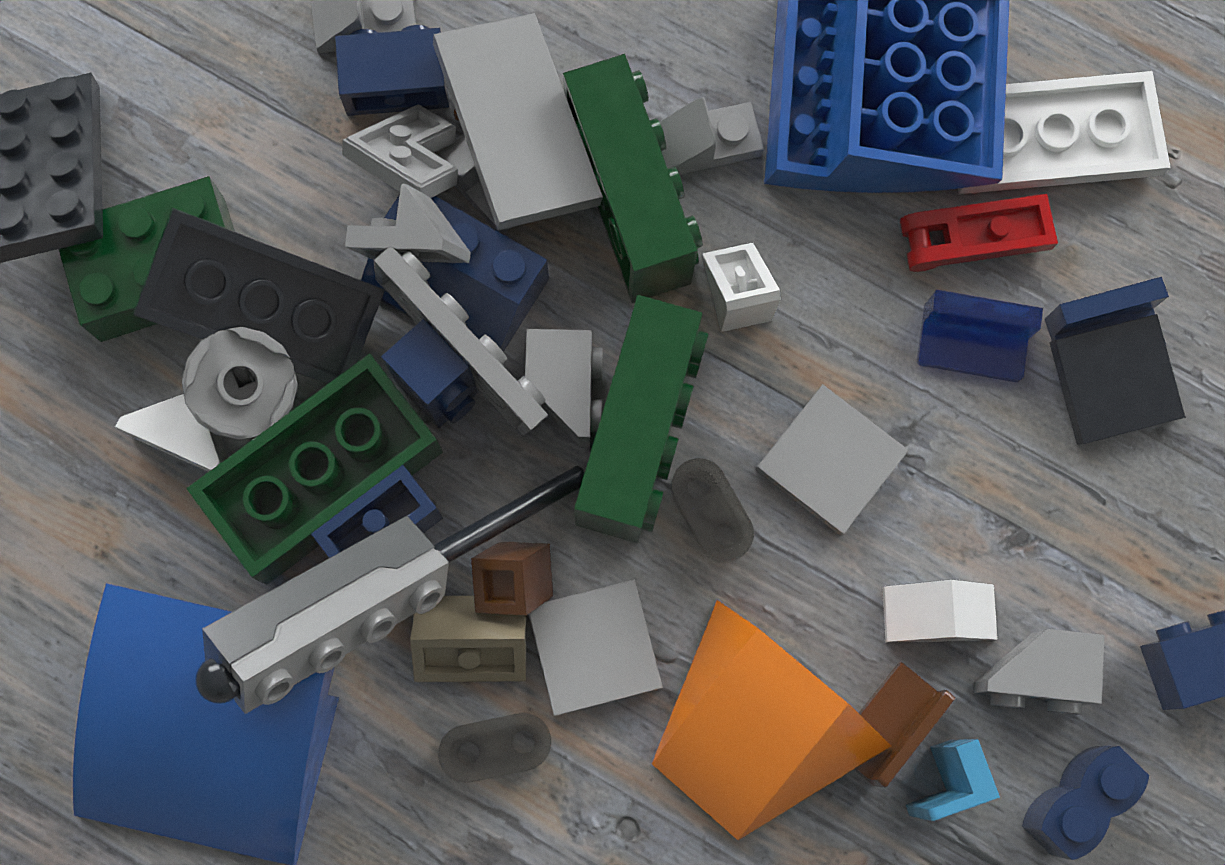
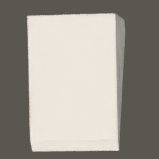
M753 243L702 254L721 332L773 320L781 300L780 289Z
M184 394L121 416L115 426L131 438L207 472L228 458L221 436L215 435L196 421L185 404Z
M944 580L882 588L885 643L997 640L993 584Z

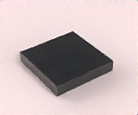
M1157 314L1049 342L1077 445L1186 418Z

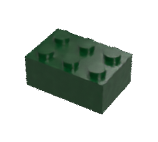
M210 176L103 209L102 239L58 249L79 324L100 342L157 324L133 315V310L172 207L235 231L225 198Z

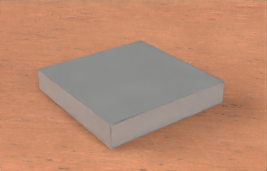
M822 384L755 470L839 536H842L909 450Z
M635 579L544 602V604L529 613L554 716L663 688Z

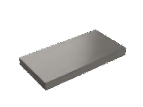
M532 13L434 34L433 46L497 230L600 206L603 196L536 14Z

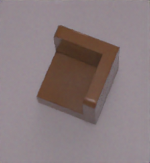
M499 542L471 558L475 613L527 616L553 596L550 543Z

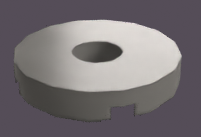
M244 327L218 331L200 341L186 361L182 378L185 404L196 421L215 435L236 440L257 437L287 415L293 407L298 386L293 363L289 359L290 357L284 347L264 332ZM234 368H244L253 374L256 380V389L251 397L238 400L226 393L223 379L228 371Z

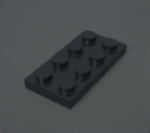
M92 73L74 77H63L53 82L20 90H9L0 94V263L102 239L100 87Z
M172 207L133 310V315L203 340L218 331L238 327L264 332L284 347L290 357L289 359L293 363L294 372L329 384L358 362L385 290Z

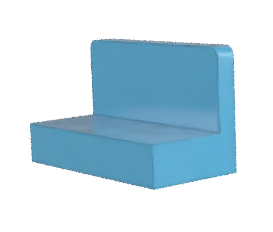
M948 740L931 746L932 754L946 790L908 803L906 808L911 817L935 821L1000 798L979 740Z

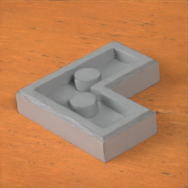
M419 104L343 139L342 156L399 192L401 185L407 184L432 198L457 185L458 168L434 154V152L455 143L456 127Z

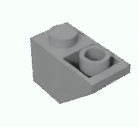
M527 329L525 377L536 386L546 399L541 407L578 447L590 448V432H597L602 407V400H591V379L602 380L603 347H592V330Z
M1054 629L1031 633L974 682V693L991 695L992 706L1024 709L1026 699L1047 701V712L1082 715V705L1102 704L1105 635Z

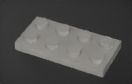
M390 245L374 260L375 280L416 324L424 319L470 366L477 390L521 437L530 432L548 415L541 407L546 401L542 393L526 377L522 376L517 381L504 368L503 363L508 359L503 351L487 335L478 339L466 327L465 321L469 319V316L465 310L448 293H445L440 298L429 287L426 280L430 277V274L412 253L407 251L401 256Z

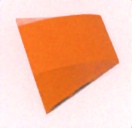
M717 600L652 765L734 838L740 840L890 748L891 745L849 703L755 625Z

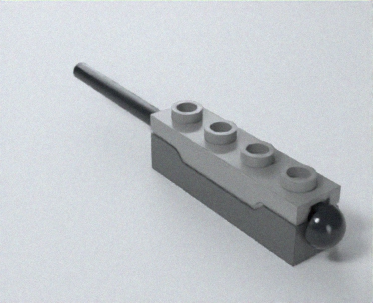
M574 466L435 545L429 541L408 516H405L202 628L205 661L199 666L195 677L198 692L207 701L217 704L230 702L234 698L245 714L262 704L269 705L281 700L290 692L295 684L315 672L324 673L333 669L342 661L347 653L367 641L374 643L383 639L392 631L396 624L416 612L423 614L433 609L445 596L450 562L578 490L582 484L585 474L584 470L579 466Z

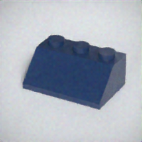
M399 196L384 218L396 220ZM434 196L431 199L471 253L469 263L421 262L430 274L426 281L440 298L445 293H448L460 304L469 316V319L465 321L466 327L478 339L487 335L504 352L549 280L547 259ZM368 258L361 280L383 288L375 280L374 260ZM385 291L381 301L410 317Z

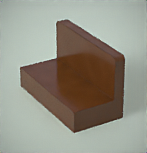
M898 663L859 712L891 747L854 770L873 786L887 787L956 697L947 690H935L904 663Z

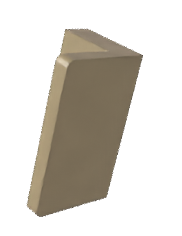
M443 596L441 601L430 611L423 614H418L417 612L414 614L410 638L414 682L526 681V616L475 613L474 596Z

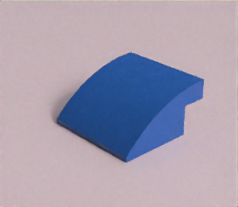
M778 0L764 184L799 189L862 193L938 191L998 184L1002 180L1010 0Z
M106 583L94 626L79 702L73 761L74 816L286 865H297L339 700L337 696L328 695L334 668L324 673L315 672L295 684L290 692L281 700L269 705L262 704L246 714L238 706L234 698L232 701L222 704L209 702L200 695L195 683L197 670L205 661L202 628L228 615L231 611Z

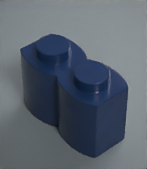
M1120 746L1090 747L1080 752L1067 765L1059 786L1045 791L1034 800L1025 814L1022 827L1050 855L1069 860L1081 858L1095 849L1102 841L1109 828L1111 817L1126 812L1137 803L1147 787L1149 774Z

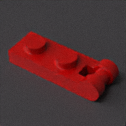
M1047 194L920 211L905 215L900 219L902 236L909 239L911 251L907 253L909 271L911 272L927 271L943 265L1048 251L1058 244ZM943 230L945 244L932 246L929 233Z

